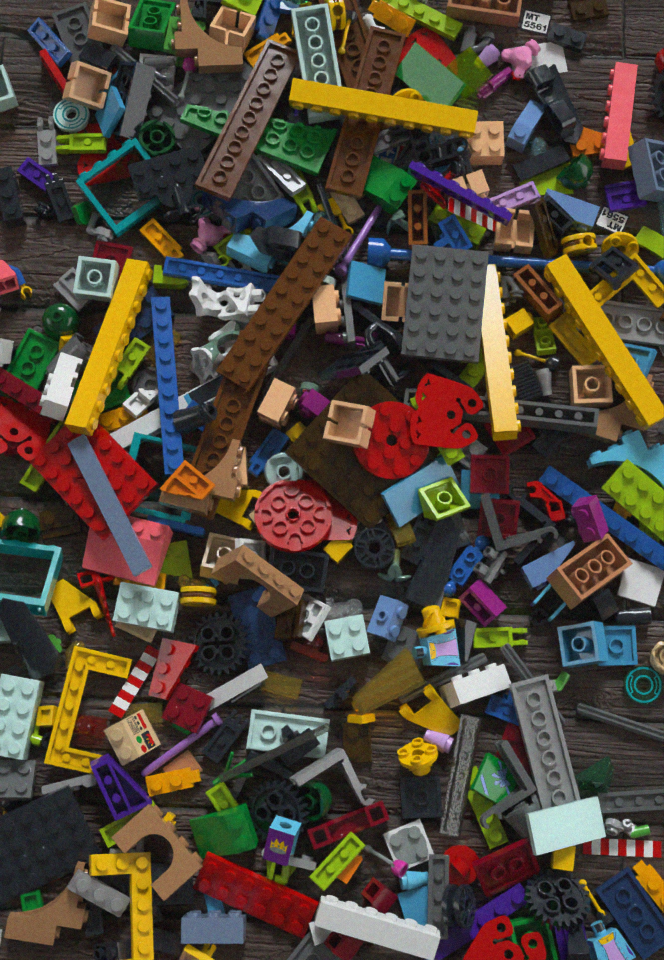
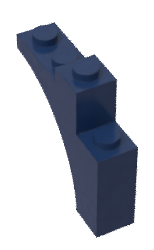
M204 191L202 195L201 205L222 219V226L234 234L249 227H252L254 230L257 227H284L295 222L297 205L285 197L271 201H247L231 198L229 202Z

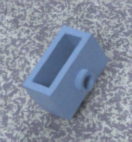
M380 595L367 632L395 643L409 606L399 600Z

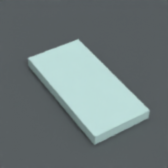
M252 709L246 749L278 753L277 750L285 745L283 740L287 738L281 728L288 724L293 732L298 730L299 733H302L307 728L311 729L321 744L304 757L320 759L326 754L330 719Z
M598 796L525 814L533 855H540L606 837Z

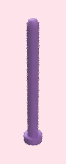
M380 205L374 208L341 264H337L334 268L335 273L339 276H346L349 262L353 259L382 211Z
M214 713L212 719L201 726L198 735L195 733L190 734L141 771L142 776L147 777L216 725L220 727L223 721L218 714Z

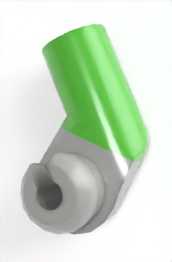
M562 671L557 679L550 680L552 691H561L570 675Z
M630 819L622 821L621 827L624 828L623 832L631 838L650 835L648 825L637 827Z

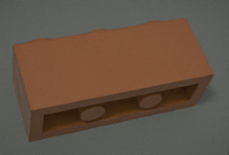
M408 190L409 250H412L413 245L428 246L427 193L424 190Z
M529 264L513 274V279L516 281L519 289L524 291L523 296L547 324L563 314V303Z

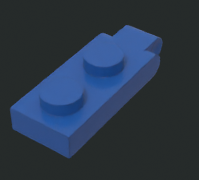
M264 0L255 26L257 31L256 38L262 42L274 34L280 16L279 8L282 0Z
M273 427L249 461L251 466L247 472L258 478L261 472L264 473L268 459L280 453L290 438Z

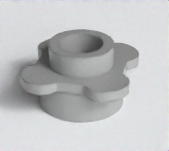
M607 818L604 828L608 835H619L620 832L624 831V828L621 827L622 823L619 820Z

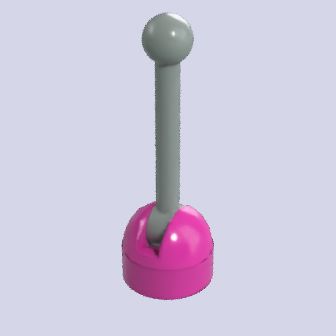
M187 57L183 61V69L186 75L181 92L177 96L180 101L185 99L184 92L189 74L194 73L197 69L193 58Z
M370 845L364 847L366 853H372L390 864L392 873L397 877L402 878L407 872L408 863L399 859L393 862L373 850Z

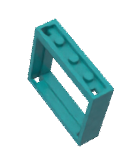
M136 138L125 141L122 144V148L117 151H111L107 155L108 158L102 162H96L90 171L82 172L76 180L79 189L117 238L160 208L162 204L155 197L116 225L85 184L133 149H136L144 160L150 159L151 157Z
M134 432L129 454L137 462L142 441L162 446V438ZM182 443L183 451L196 452V446ZM137 507L133 511L184 524L191 517L190 513L184 511L181 512V516Z
M0 539V553L52 560L40 599L0 593V601L2 598L25 602L33 615L47 616L63 562L62 547Z

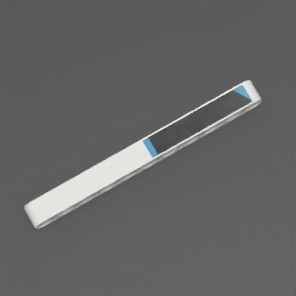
M275 356L271 359L266 375L275 371L280 366ZM218 375L179 396V409L186 408L192 400L198 404L212 402L213 404L223 376ZM159 408L110 435L126 451L131 448L134 432L156 436L161 433Z

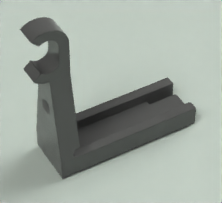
M490 494L481 495V501L496 551L536 539L541 544L543 541L541 535L547 532H553L554 538H558L557 530L549 526L508 536L506 540H503Z
M498 740L494 745L520 789L516 788L480 816V824L485 829H489V825L486 823V819L489 816L495 814L496 818L502 819V812L537 790L507 740Z

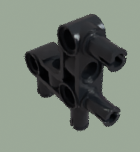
M402 125L389 127L392 138L404 134L410 135L414 155L411 158L397 161L400 169L407 171L410 163L414 161L423 163L427 169L433 172L435 168L451 164L452 161L458 162L463 160L466 167L464 169H467L469 174L473 173L470 162L472 156L471 148L465 138H452L445 143L434 146L430 143V133L423 132L421 129H405ZM459 146H466L464 150L457 151ZM430 156L428 161L422 162L423 157Z

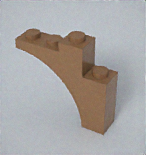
M180 0V4H176L177 16H181V21L177 22L178 32H174L175 39H171L172 50L176 51V57H194L195 67H199V74L243 72L242 47L223 44L207 35L192 17L188 0Z
M648 374L646 379L653 388L654 382L651 381L653 375ZM625 402L613 408L599 411L596 435L576 434L614 445L616 441L621 439L623 430L620 429L633 430V432L639 430L641 434L645 429L643 426H639L633 410H629Z
M232 439L230 447L221 462L204 475L216 487L203 501L162 491L159 499L160 504L207 516L208 511H212L214 500H212V497L235 502L236 497H240L242 486H239V481L233 479V477H237L239 466L236 464L238 458H242L244 447H241L240 440Z
M77 862L74 875L78 869L88 874V869H85L86 862ZM66 887L58 897L40 908L24 912H10L4 938L53 946L55 939L60 937V926L81 929L83 923H87L89 913L88 910H85L87 903H82L83 897Z

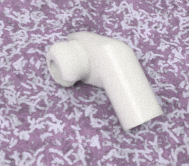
M366 14L362 19L367 33H369L370 26L385 29V27L375 24L371 14Z

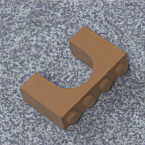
M241 545L218 558L211 572L213 576L226 585L239 578H248L266 587L267 590L263 591L257 607L270 617L297 606L304 591L302 587L245 545Z
M148 804L111 838L124 853H128L143 838L151 834L161 835L170 842L173 848L172 864L166 872L151 884L153 889L165 901L203 867L201 864L203 860L196 851L192 853L189 850L188 846L190 844L183 836L178 837L174 832L176 827L169 820L166 822L162 818L163 812L157 805L152 806V804Z

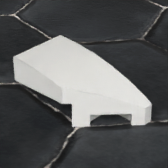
M139 388L138 392H135L122 404V408L137 419L158 397V389L144 390Z

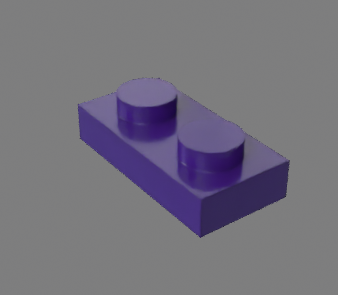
M29 157L17 169L18 174L47 194L44 183L47 182L45 175L49 174L52 181L54 180L52 173Z

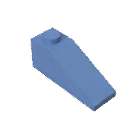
M532 99L529 101L512 127L505 146L522 154L544 114V105Z
M547 188L544 198L549 197V199H552V202H555L557 207L563 209V212L568 214V217L574 219L573 228H576L581 233H590L600 207Z
M574 541L536 559L520 569L531 590L536 588L538 591L547 586L546 582L548 580L546 578L561 565L574 547Z

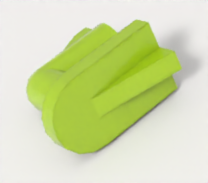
M266 860V878L273 879V881L281 885H286L296 867L291 865L282 866L281 875L274 874L276 863Z

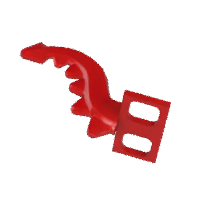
M451 171L444 177L449 181L453 178ZM422 181L420 187L428 194L427 198H432L444 210L448 202L440 195L441 191L432 188Z
M91 570L77 573L81 589L94 585L111 636L114 638L116 632L112 625L103 583L114 580L115 577L101 578L99 572ZM91 575L93 579L91 582L84 584L81 582V577Z

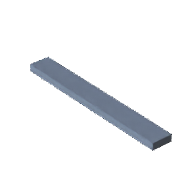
M82 434L67 443L133 576L136 577L153 567L86 435Z

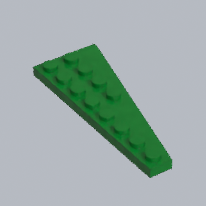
M187 104L180 118V123L219 137L230 113L227 110L214 111L208 107ZM271 118L254 152L317 177L336 137L337 129L329 130L323 129L318 125L311 127L305 126L300 122L293 124L284 122L281 119Z

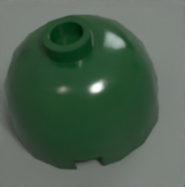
M151 120L141 127L139 143L152 158L172 152L175 145V132L167 122L163 121L162 123L157 122V120Z
M581 153L570 161L571 164L567 168L564 167L556 177L560 185L566 189L577 190L580 187L584 189L591 183L590 177L593 174V166L589 158Z
M56 303L44 311L42 327L47 336L60 342V336L75 334L78 331V328H80V318L71 306L64 303Z
M25 508L11 511L2 521L1 536H6L7 540H18L26 543L29 542V539L37 541L40 537V521L34 513Z
M310 779L293 789L294 791L300 789L299 797L305 796L302 803H308L304 810L310 812V814L305 816L309 821H316L327 814L331 807L332 796L330 790L323 782Z

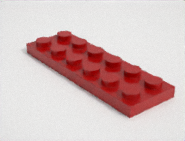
M207 852L202 864L203 867L199 871L193 889L302 939L304 938L319 901L214 853Z

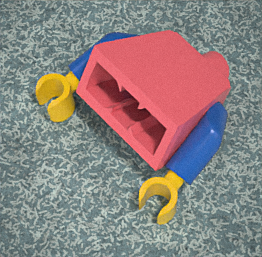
M0 260V295L18 290L20 287V297L23 300L26 299L24 292L29 293L31 297L32 289L25 285L26 281L21 271L17 267L7 265L4 260Z

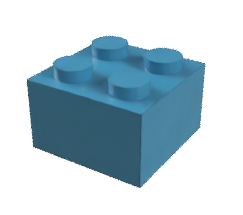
M591 621L557 627L563 667L573 668L609 662L603 622Z

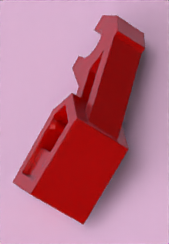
M533 481L526 483L527 488L533 487L535 489L534 493L529 494V498L541 499L546 503L544 508L547 517L554 523L564 521L565 513L562 500H559L541 482ZM549 504L557 505L558 511L551 512Z

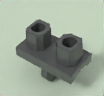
M487 546L483 551V555L488 559L485 564L482 562L476 563L473 570L477 574L478 579L490 584L493 579H497L499 574L505 576L507 573L503 570V567L506 564L504 560L508 553L503 550L496 551V548Z

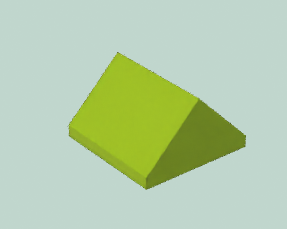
M452 477L418 489L423 514L426 518L438 521L471 507Z

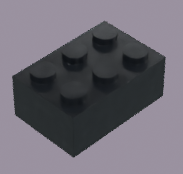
M271 546L269 564L302 587L304 593L324 596L330 560L329 554L311 551L284 552Z

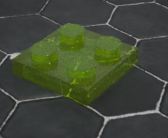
M470 46L446 67L467 84L461 92V96L465 100L493 76Z

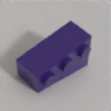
M109 753L90 762V767L115 821L146 807L148 804H152L151 797Z

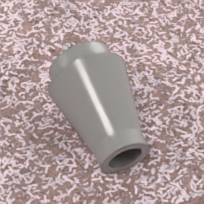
M549 368L534 371V375L543 392L542 397L552 395V380Z

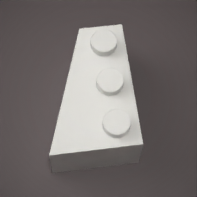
M60 353L54 374L49 373L39 406H42L40 414L63 421L83 359Z
M496 663L485 666L486 670L480 672L478 668L468 672L469 676L463 678L461 674L450 678L452 682L438 687L442 700L451 709L509 688L511 681L505 665L497 666Z

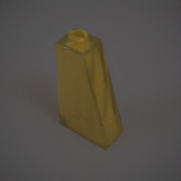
M408 646L404 647L353 695L354 701H351L352 706L356 712H360L361 716L425 684V679Z

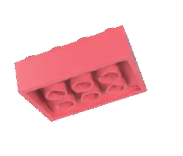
M128 516L153 566L136 577L133 576L113 534L103 541L89 527L82 564L83 569L156 586L173 535L169 525Z

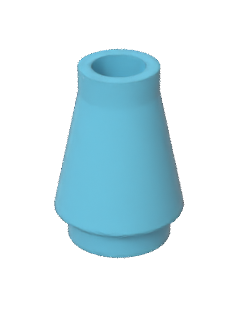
M407 871L402 878H399L401 889L410 891L428 884V871Z

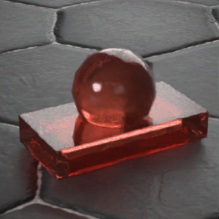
M316 634L312 642L304 639V645L292 641L291 650L325 664L328 662L329 655L319 652L323 646L322 638Z
M77 714L73 734L105 738L104 730L107 728L108 718Z

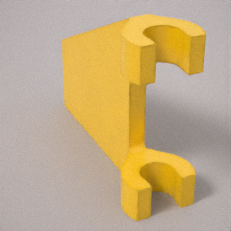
M241 490L240 497H236L235 502L221 499L216 513L251 531L254 524L252 521L244 518L243 515L252 498L258 500L262 492L258 490Z
M64 579L56 582L51 600L61 618L65 631L69 635L76 632V628L70 618L90 608L97 620L104 617L99 605Z
M430 683L424 687L425 691L423 693L431 701L414 714L407 703L399 707V712L404 718L435 732L453 735L464 726Z

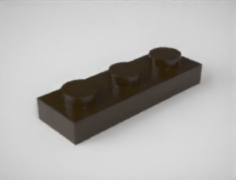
M539 198L528 205L529 213L532 216L544 258H550L560 250L545 199Z

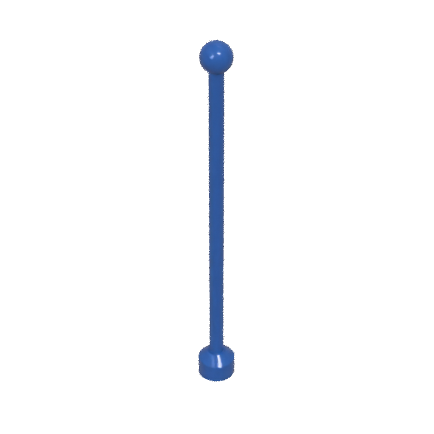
M369 237L368 265L383 268L390 260L411 261L412 250L393 249L384 238ZM488 255V264H496V267L523 268L529 264L533 269L544 270L548 263L555 260ZM570 260L578 272L591 273L588 271V268L592 262ZM664 260L659 261L655 266L647 265L659 281L664 284ZM605 265L601 267L608 274L613 272Z

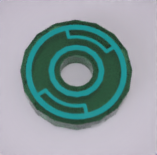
M635 666L624 676V693L636 704H651L658 700L662 694V677L658 671L650 666ZM641 679L648 683V688L645 691L640 690L638 687V682Z

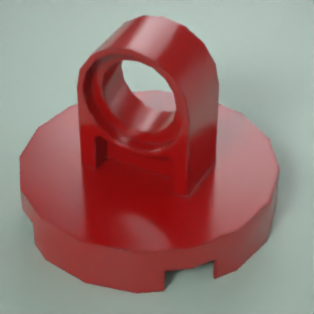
M454 845L446 849L443 854L449 855V883L460 886L461 884H470L475 881L477 875L471 863L479 859L475 851L465 845Z

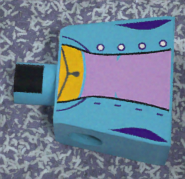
M456 629L447 630V632L439 635L432 633L428 637L421 638L420 646L412 648L413 658H422L424 665L460 666Z
M602 920L590 925L595 934L586 940L591 960H632L636 958L616 928L609 927L605 929Z

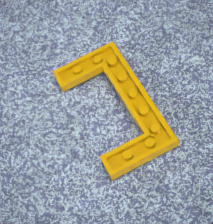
M636 252L629 258L638 264L639 270L625 280L618 290L615 291L610 288L609 284L604 280L590 290L601 307L632 280L656 309L664 303V285ZM614 272L609 274L613 278L617 276ZM566 311L551 323L548 328L581 366L591 365L597 360L594 354L595 351L586 343L583 336L576 329L573 316Z
M74 646L44 763L94 774L90 767V762L104 755L69 748L88 670L127 679L132 659Z
M151 852L89 855L90 876L129 874L132 959L127 960H154Z

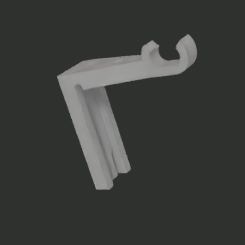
M335 748L290 777L293 785L301 786L337 763L360 804L371 805L375 800L372 798L364 800L361 790L366 788L367 784H360L344 749Z

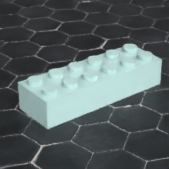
M328 3L291 9L301 78L303 80L341 86ZM307 109L309 124L345 118V115L332 116L329 112L315 113L311 109Z

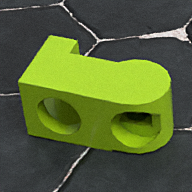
M154 265V288L185 289L189 285V280L163 276L162 265Z

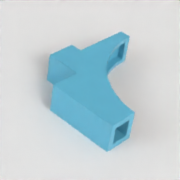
M307 210L304 216L289 229L300 231L305 236L307 231L310 232L314 226V213ZM233 234L227 245V256L262 273H267L269 269H273L276 261L285 265L289 264L288 262L260 253L249 235Z
M628 430L622 433V437L618 441L620 446L617 443L607 448L608 451L603 453L600 450L590 454V458L586 461L590 469L601 465H621L628 459L664 490V445L655 444L649 447L648 451L639 430L635 432Z

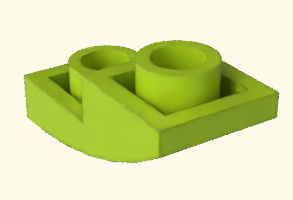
M643 226L635 237L639 246L650 251L651 255L664 260V236Z
M535 317L532 329L537 356L556 354L553 332L548 328L551 323L547 324L542 317Z

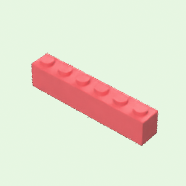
M616 62L614 69H610L609 80L612 81L611 85L609 84L607 88V96L610 97L606 101L605 111L608 114L604 117L603 127L606 130L602 133L601 143L604 144V147L600 149L599 160H602L601 167L623 170L627 162L638 67L636 64Z

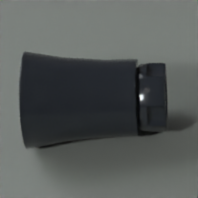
M212 402L201 403L193 407L175 410L173 422L180 434L188 435L195 429L216 420L218 412Z

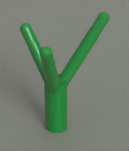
M230 752L225 772L213 780L214 786L222 781L225 782L229 778L252 777V773L232 774L244 765L246 759L230 769L234 752Z

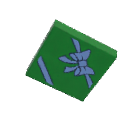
M486 753L470 789L496 805L513 791L516 780L503 761L490 753Z

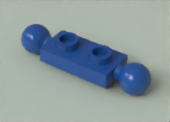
M478 536L475 540V547L473 548L468 545L452 566L448 577L450 582H447L444 587V596L452 597L455 595L457 584L463 588L475 572L473 568L476 563L483 561L485 556L481 551L490 546V540L487 536Z

